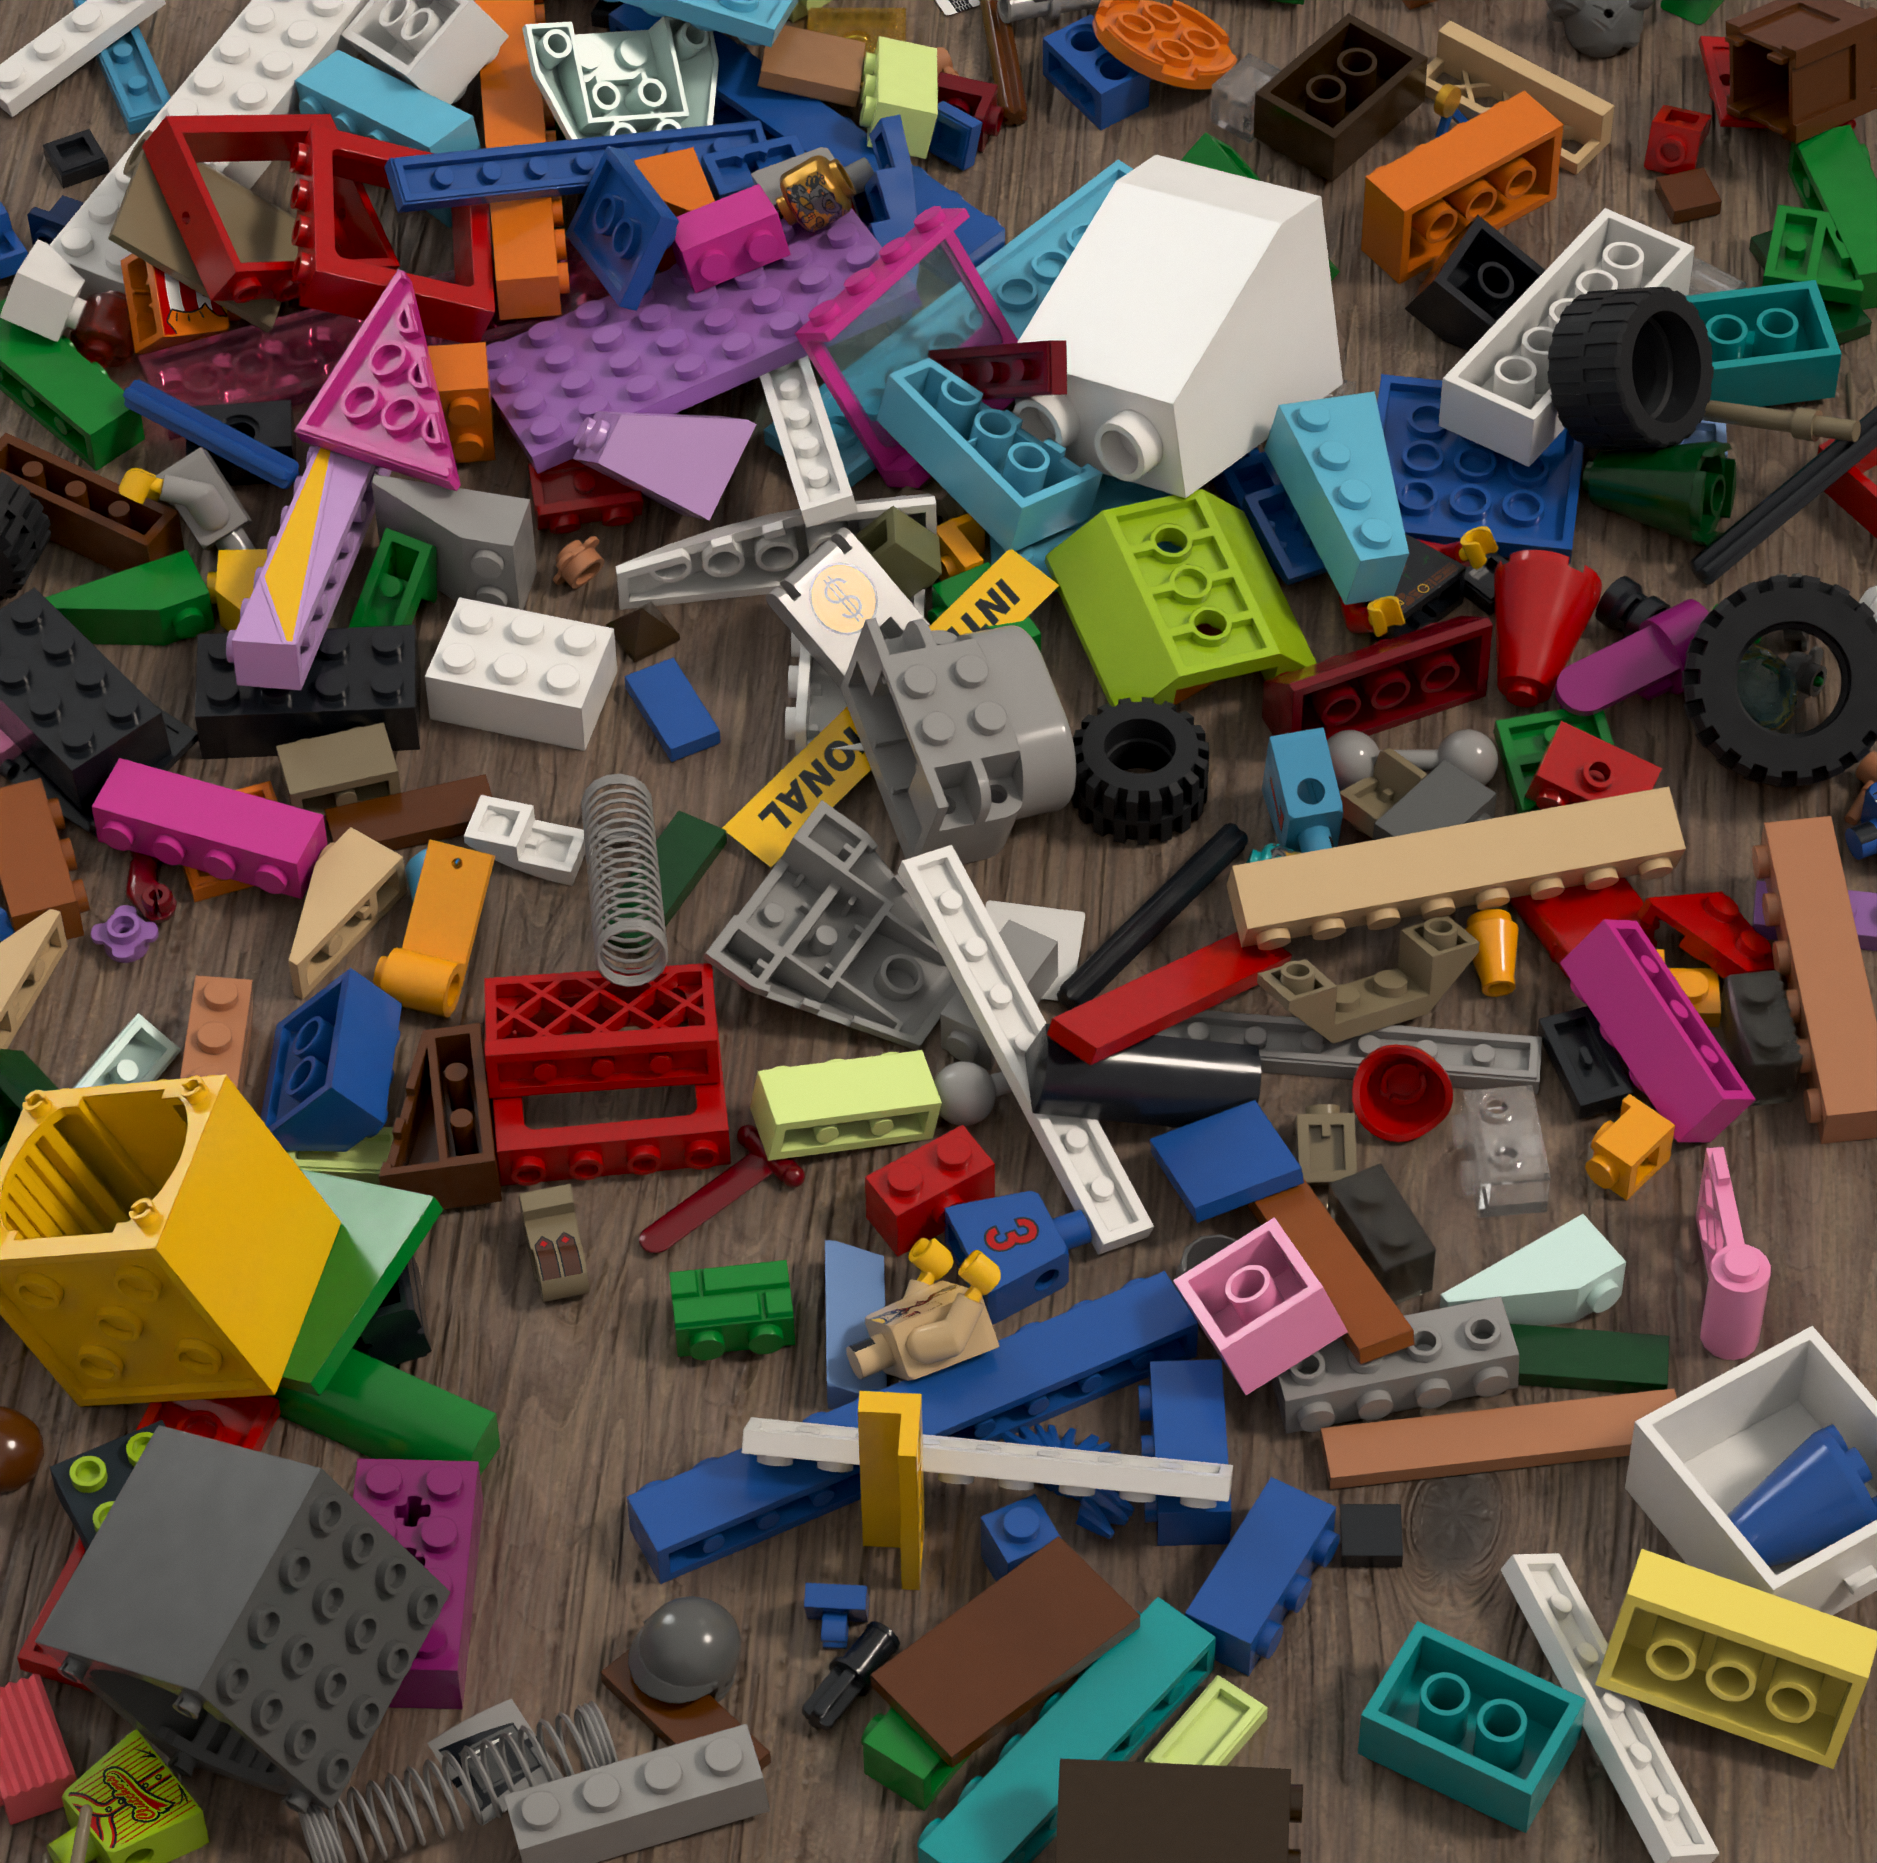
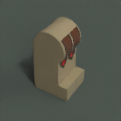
M571 1184L519 1193L522 1227L535 1282H538L542 1301L547 1302L590 1293Z

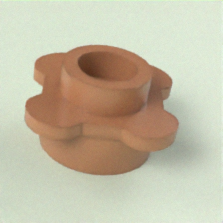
M592 536L583 544L580 540H575L565 546L555 559L558 572L554 576L553 581L557 585L566 581L573 589H577L593 579L602 569L605 562L595 550L600 540L596 536Z

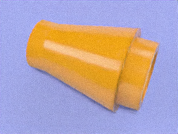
M1485 909L1469 916L1465 930L1480 942L1479 952L1472 961L1481 981L1482 993L1490 997L1508 995L1516 988L1514 975L1518 925L1512 921L1510 913L1505 910Z

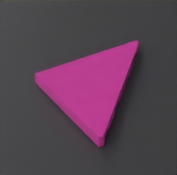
M398 269L294 432L302 442L457 492L461 484L413 284L407 274Z

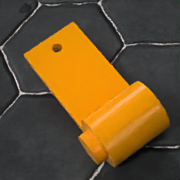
M429 839L402 948L396 947L390 952L389 956H381L373 977V984L402 1003V1007L444 1018L450 1017L454 1012L461 994L495 855Z

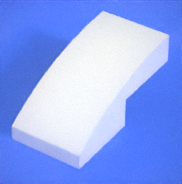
M485 795L480 796L464 834L465 844L479 852L495 855V860L539 878L573 886L585 856L584 830L535 820L533 805Z

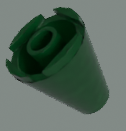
M1718 441L1678 444L1666 448L1599 452L1594 461H1589L1586 464L1582 485L1583 490L1589 493L1592 504L1694 545L1707 547L1724 533L1715 531L1720 517L1730 518L1736 491L1735 459L1725 457L1724 452L1732 449L1730 444Z

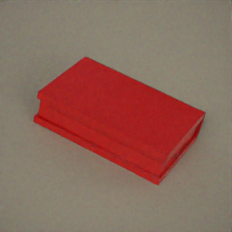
M1625 877L1619 878L1616 884L1603 889L1588 890L1585 885L1564 888L1563 893L1549 899L1534 900L1530 894L1510 898L1509 901L1549 953L1552 962H1556L1570 982L1571 979L1560 962L1604 919L1637 921L1653 946L1657 947L1654 934L1655 930L1659 929L1660 922L1655 921L1649 926L1639 918L1637 913L1644 902Z

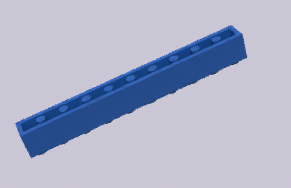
M624 3L608 14L610 32L649 30L662 18L650 15L642 8ZM713 31L719 58L713 116L715 124L760 120L766 140L797 134L805 153L824 147L829 149L833 157L838 159L843 167L865 157L874 172L879 170L873 148L867 147V133L857 127L850 118L841 116L822 103L821 100L761 88L758 86L761 60L754 56L745 46L735 43L719 31ZM912 164L917 216L934 206H941L942 209L966 208L970 217L954 232L975 268L1005 246V228L994 217L985 215L966 202L959 193L947 189L931 178L924 169ZM864 191L854 196L860 219L868 227L870 223H874L866 192ZM938 246L917 263V265L949 287L958 282L957 277Z
M1163 1271L1146 1279L1137 1278L1131 1280L1120 1290L1094 1301H1081L1072 1306L1067 1312L1044 1322L1026 1324L1017 1330L1015 1334L998 1340L1000 1347L915 1380H903L882 1390L873 1389L869 1391L922 1394V1428L925 1435L997 1442L1003 1439L1001 1434L1005 1431L1016 1434L1019 1427L1027 1425L1030 1428L1035 1424L1044 1422L1149 1377L1150 1361H1181L1197 1357L1198 1322L1167 1273ZM859 1397L855 1401L832 1411L814 1413L802 1422L858 1428ZM741 1448L720 1458L711 1457L704 1459L689 1471L665 1481L656 1480L647 1483L636 1493L627 1496L630 1531L658 1582L662 1584L860 1500V1465L853 1464V1470L849 1472H831L817 1468V1461L793 1458L792 1465L771 1466L758 1463L757 1455L744 1454Z

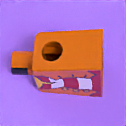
M130 254L120 260L135 354L203 346L226 333L229 329V321L241 319L238 315L216 302L210 301L209 298L134 254Z

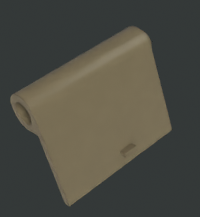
M148 130L139 139L125 164L123 174L131 178L108 239L209 298L143 151L142 145L153 133ZM196 162L240 262L295 261L298 255V246L292 245L291 236L296 217L206 163ZM257 299L246 303H236L234 300L214 301L267 333L273 328L282 303L276 299Z

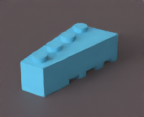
M340 50L335 51L294 80L300 99V113L331 114L339 131L434 154L481 149L472 115ZM451 207L426 210L447 227H452Z
M931 358L924 359L888 375L876 421L1006 552L1009 549L1014 551L1020 550L1089 519L1103 475L1101 471L1089 463L1082 468L1064 457L1066 448L1051 438L1046 439L1044 442L1040 441L1021 428L1023 423L1021 418L1007 409L1005 411L992 409L982 402V392Z
M1375 391L1278 405L1264 450L1344 604L1374 601L1381 597L1394 596L1409 556V550Z

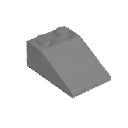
M374 475L372 489L379 544L385 528H389L436 546L438 591L456 602L460 597L520 610L524 609L537 573L530 499L459 488L456 492L431 483Z

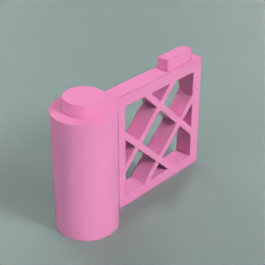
M1724 1147L1706 1148L1695 1216L1709 1279L1700 1339L1704 1347L1712 1355L1725 1360H1738L1754 1352L1759 1343L1771 1265L1767 1257L1759 1249L1744 1243Z

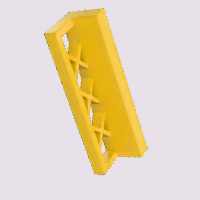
M859 1391L858 1434L863 1546L900 1548L902 1589L920 1590L925 1532L922 1394Z

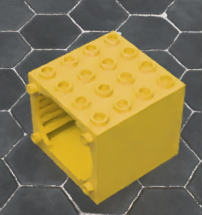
M226 1074L203 1077L195 1075L181 1079H161L148 1082L109 1084L72 1089L62 1088L50 1091L35 1090L30 1092L24 1099L26 1102L22 1104L23 1110L0 1161V1315L79 1407L275 1395L342 1222L236 1088L235 1084Z

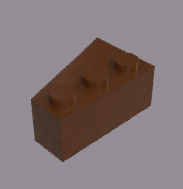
M480 1023L423 1030L405 1087L407 1095L400 1118L396 1117L392 1130L393 1142L387 1162H383L380 1170V1185L434 1196L443 1209L502 1202L491 1098H489L485 1049Z

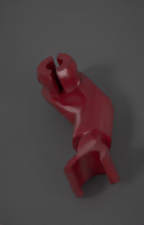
M130 851L133 860L130 862L125 890L127 899L150 922L163 923L168 921L175 913L176 900L168 887L156 881L157 862L159 859Z

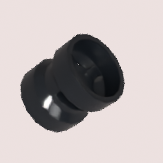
M1623 576L1613 582L1604 592L1597 605L1595 617L1597 621L1607 628L1621 630L1624 633V638L1638 632L1640 624L1644 620L1671 607L1657 596H1646L1639 583L1628 576Z

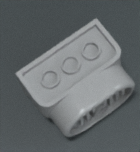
M876 617L865 619L840 689L905 859L949 845L953 846L962 864L991 858L1004 848L1016 819L1059 811L1069 803L1076 782V756L1071 729L1042 654L1033 638L1024 629L1015 625H1008L967 633L957 637L955 634L944 630L931 631L923 619H917L907 623L902 637L884 640Z

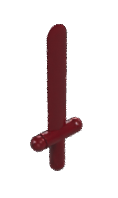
M744 1125L737 1132V1140L750 1153L645 1228L639 1236V1243L648 1252H663L772 1173L788 1187L796 1188L803 1184L805 1172L791 1158L768 1161L757 1128L753 1125Z

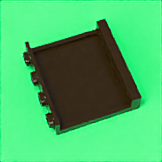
M1060 1758L1055 1863H1301V1849L1289 1848V1823H1302L1303 1784H1291V1769Z

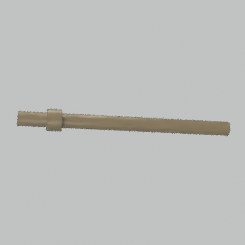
M1710 400L1707 403L1706 412L1702 418L1704 421L1788 432L1792 434L1794 439L1816 442L1820 437L1856 442L1861 432L1859 421L1823 416L1821 410L1798 407L1795 412Z

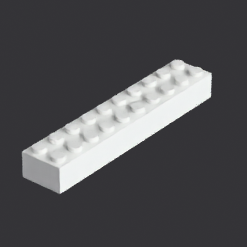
M370 0L250 1L50 244L85 280L79 298L87 301L85 311L131 327L120 260L132 253L110 241L108 237L131 178L123 174L125 164L143 134L148 130L153 132L166 116L301 114L299 110L300 99L294 80L337 50L354 58L357 57L359 52L341 34ZM272 161L204 163L250 190Z

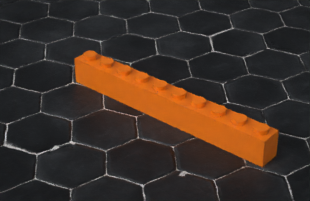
M474 0L509 35L500 46L496 58L480 70L486 148L556 141V130L545 131V129L555 128V119L532 77L522 27L526 24L546 23L544 4H540L544 3V0ZM562 196L490 203L500 320L562 315L560 294L570 293L568 263H557V260H567L565 229H554V227L564 226Z

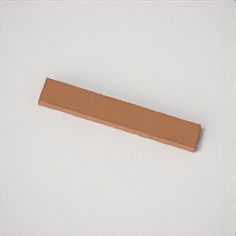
M1675 1388L1325 1427L1321 1428L1320 1443L1330 1489L1630 1456L1635 1421L1677 1399Z

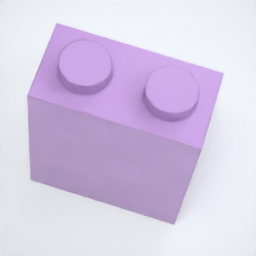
M596 411L593 418H585L575 435L573 444L578 449L573 459L634 491H641L642 495L683 516L710 521L757 424L747 419L723 416Z

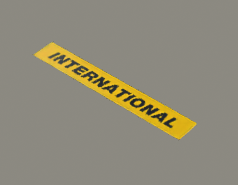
M1009 549L929 628L931 631L944 630L958 637L967 633L991 629L987 628V626L1023 621L1059 584L1013 549ZM848 707L829 723L722 827V829L727 830L731 837L770 868L780 860L792 838L821 800L833 808L871 771L864 751L832 749L861 743Z

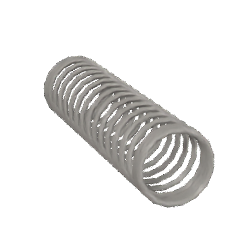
M611 774L594 780L585 789L581 799L595 966L601 976L612 984L635 987L654 981L664 971L668 962L652 797L646 785L637 778L625 774ZM622 784L633 787L637 790L634 791L625 788L607 790L597 795L590 802V799L598 790L609 785ZM616 793L634 795L645 804L643 805L637 800L627 798L610 799L596 806L590 813L591 808L600 799ZM615 803L633 804L644 811L643 814L638 810L625 807L610 809L592 820L600 809ZM626 812L640 817L639 820L627 817L616 818L601 825L598 824L601 819L614 813ZM614 823H633V825L624 828H606ZM614 843H636V845L616 849L609 847ZM602 850L608 851L605 854L601 853ZM615 853H637L634 856L625 858L609 857ZM603 860L610 861L606 864L602 863ZM616 863H638L637 865L627 868L611 867ZM604 870L611 871L607 874L603 873ZM617 873H639L629 878L612 877ZM605 880L612 881L608 884L604 883ZM619 883H639V885L631 888L613 887ZM606 890L613 891L609 894L605 893ZM628 892L640 894L632 898L614 897L618 894ZM607 900L615 901L611 904L606 903ZM631 902L641 904L633 908L615 907L619 904ZM647 906L650 908L649 910H643ZM609 910L615 911L610 915L607 913ZM627 913L642 914L634 918L617 917L621 914ZM647 917H650V918H651L649 921H648V920H643V919H645V918H647ZM610 920L616 921V923L610 925L608 922ZM638 931L647 933L637 938L623 939L614 936L619 933H634ZM651 936L654 938L647 945L634 949H623L613 946L608 942L610 939L620 943H637ZM658 942L657 947L649 955L638 959H623L613 956L603 947L606 946L608 949L620 953H639L651 948ZM660 951L655 961L640 969L626 970L616 967L603 956L604 954L610 960L623 964H633L649 960ZM613 971L620 972V973H623V974H640V975L625 976V975H621V974H616V973H614Z
M590 1700L589 1704L584 1702L583 1706L578 1705L574 1711V1723L568 1715L559 1712L555 1719L556 1732L549 1722L540 1718L537 1723V1739L529 1728L521 1725L518 1730V1745L509 1734L502 1732L499 1737L500 1754L493 1743L484 1738L480 1744L481 1761L474 1750L465 1745L461 1751L462 1768L455 1757L446 1752L442 1758L443 1775L436 1764L427 1759L423 1765L424 1782L415 1769L407 1766L404 1771L405 1790L398 1778L388 1773L385 1778L387 1799L379 1785L372 1780H369L366 1785L367 1804L359 1791L350 1786L347 1791L349 1814L340 1798L336 1805L347 1824L362 1863L369 1862L356 1819L353 1795L369 1823L382 1859L387 1860L388 1854L375 1812L372 1788L377 1793L386 1811L401 1852L406 1854L407 1846L399 1825L392 1795V1780L407 1808L420 1845L425 1847L426 1839L420 1825L411 1788V1773L428 1805L439 1838L444 1840L446 1835L439 1818L431 1787L430 1766L448 1800L458 1831L463 1833L465 1828L457 1808L449 1775V1759L464 1786L477 1824L482 1826L484 1821L475 1798L468 1769V1752L484 1781L496 1817L501 1819L503 1814L490 1777L486 1745L493 1754L510 1793L516 1792L509 1771L505 1739L512 1747L529 1787L536 1786L526 1756L524 1732L529 1737L541 1760L547 1781L555 1780L547 1759L542 1725L549 1732L559 1751L566 1775H574L565 1749L561 1717L576 1740L586 1771L618 1762L609 1729L597 1704ZM309 1804L305 1814L299 1811L301 1827L313 1862L339 1863L340 1861V1863H347L334 1808L333 1810L328 1809L330 1821L322 1807L314 1804Z

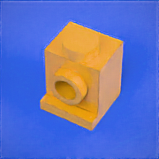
M1631 1094L1627 1095L1622 1100L1620 1118L1615 1123L1611 1120L1604 1123L1592 1140L1591 1149L1594 1150L1593 1157L1585 1165L1588 1176L1598 1186L1612 1190L1627 1201L1670 1160L1675 1125Z

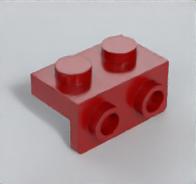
M574 459L537 474L531 463L528 464L538 530L550 529V532L553 534H565L579 530L583 523L602 521L604 526H620L634 520L633 516L642 515L643 498L641 491H634Z

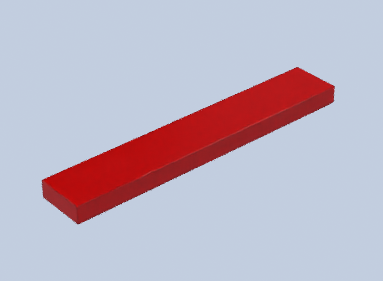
M1235 932L1052 1018L1047 1035L1087 1064L1093 1065L1258 985V973L1290 962L1292 954L1281 947L1272 950H1260L1257 945L1241 948L1238 932Z

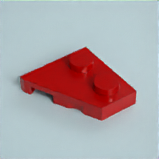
M1723 891L1649 897L1637 913L1639 918L1649 926L1655 921L1663 920L1682 933L1684 938L1679 947L1694 958L1708 964L1715 973L1737 988L1776 984L1781 975H1777L1775 972L1773 953L1768 940L1755 931L1739 912L1736 902L1725 895Z

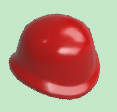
M1386 1045L1369 1053L1358 1066L1353 1078L1352 1102L1358 1120L1371 1134L1387 1141L1405 1142L1428 1133L1446 1118L1452 1108L1453 1087L1444 1068L1434 1057L1421 1048L1410 1045Z

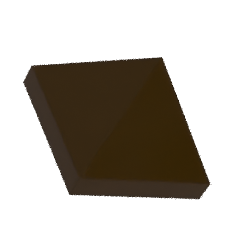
M652 601L606 624V627L614 628L615 640L634 663L680 640V634Z

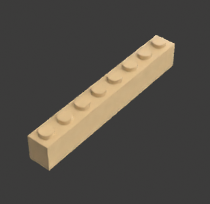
M1668 786L1234 865L1226 885L1241 948L1257 945L1260 950H1272L1289 944L1291 938L1312 935L1315 940H1327L1342 935L1346 932V928L1367 925L1370 930H1381L1398 924L1401 918L1422 915L1423 919L1428 920L1435 917L1449 916L1456 911L1455 908L1477 905V908L1480 910L1494 909L1507 904L1510 898L1530 894L1534 900H1544L1560 895L1564 892V888L1585 885L1588 890H1598L1616 884L1619 878L1640 875L1642 880L1657 879L1670 874L1673 868L1677 867L1686 847L1670 787Z

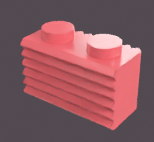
M32 1674L28 1679L21 1678L17 1683L9 1682L5 1687L0 1686V1807L4 1806L9 1824L13 1825L64 1807L62 1796L65 1790L77 1780L41 1676L38 1674Z

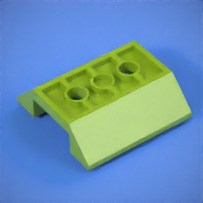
M1198 489L1187 498L1171 495L1102 510L1045 556L1044 562L1052 580L1059 584L1057 591L1109 705L1112 707L1118 705V699L1130 698L1131 702H1142V697L1154 698V703L1162 705L1165 701L1174 704L1176 690L1257 671H1261L1266 681L1275 678L1281 673L1293 672L1317 664L1244 511L1204 489ZM1163 541H1170L1172 544L1182 547L1183 550L1178 553H1169L1160 549L1157 544ZM1207 623L1214 628L1220 629L1222 633L1217 636H1208L1199 632L1196 626Z

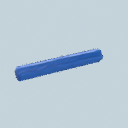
M140 379L134 380L130 387L124 390V405L127 408L281 489H289L293 482H295L296 477L300 475L298 471L299 464L294 459Z

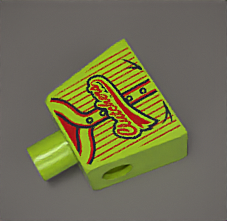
M136 1729L122 1739L65 1790L62 1801L71 1830L47 1844L46 1847L54 1863H70L80 1809L83 1805L87 1804L92 1807L93 1813L85 1863H89L94 1859L98 1863H168L209 1843V1837L203 1810Z

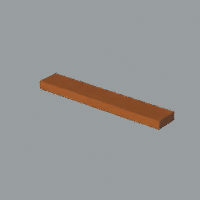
M1304 1178V1183L1247 1204L1261 1225L1274 1217L1330 1298L1348 1331L1341 1338L1360 1365L1415 1345L1413 1328Z

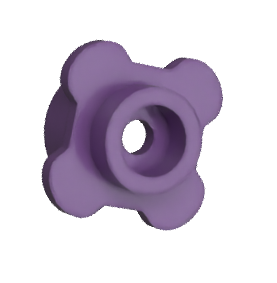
M130 905L116 908L114 914L105 923L96 924L91 929L92 941L98 945L103 944L108 957L121 963L134 962L142 958L149 949V943L154 942L159 935L157 925L154 922H145L137 915L136 908Z

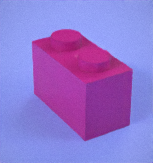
M759 184L677 216L679 223L677 225L676 237L671 247L678 267L695 293L791 255L779 214Z

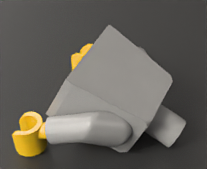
M202 447L157 475L137 467L131 468L125 473L119 485V493L140 504H144L146 498H150L156 502L161 500L169 502V505H174L203 549L207 551L214 547H217L218 550L256 549L243 530L253 523L250 516L210 453Z

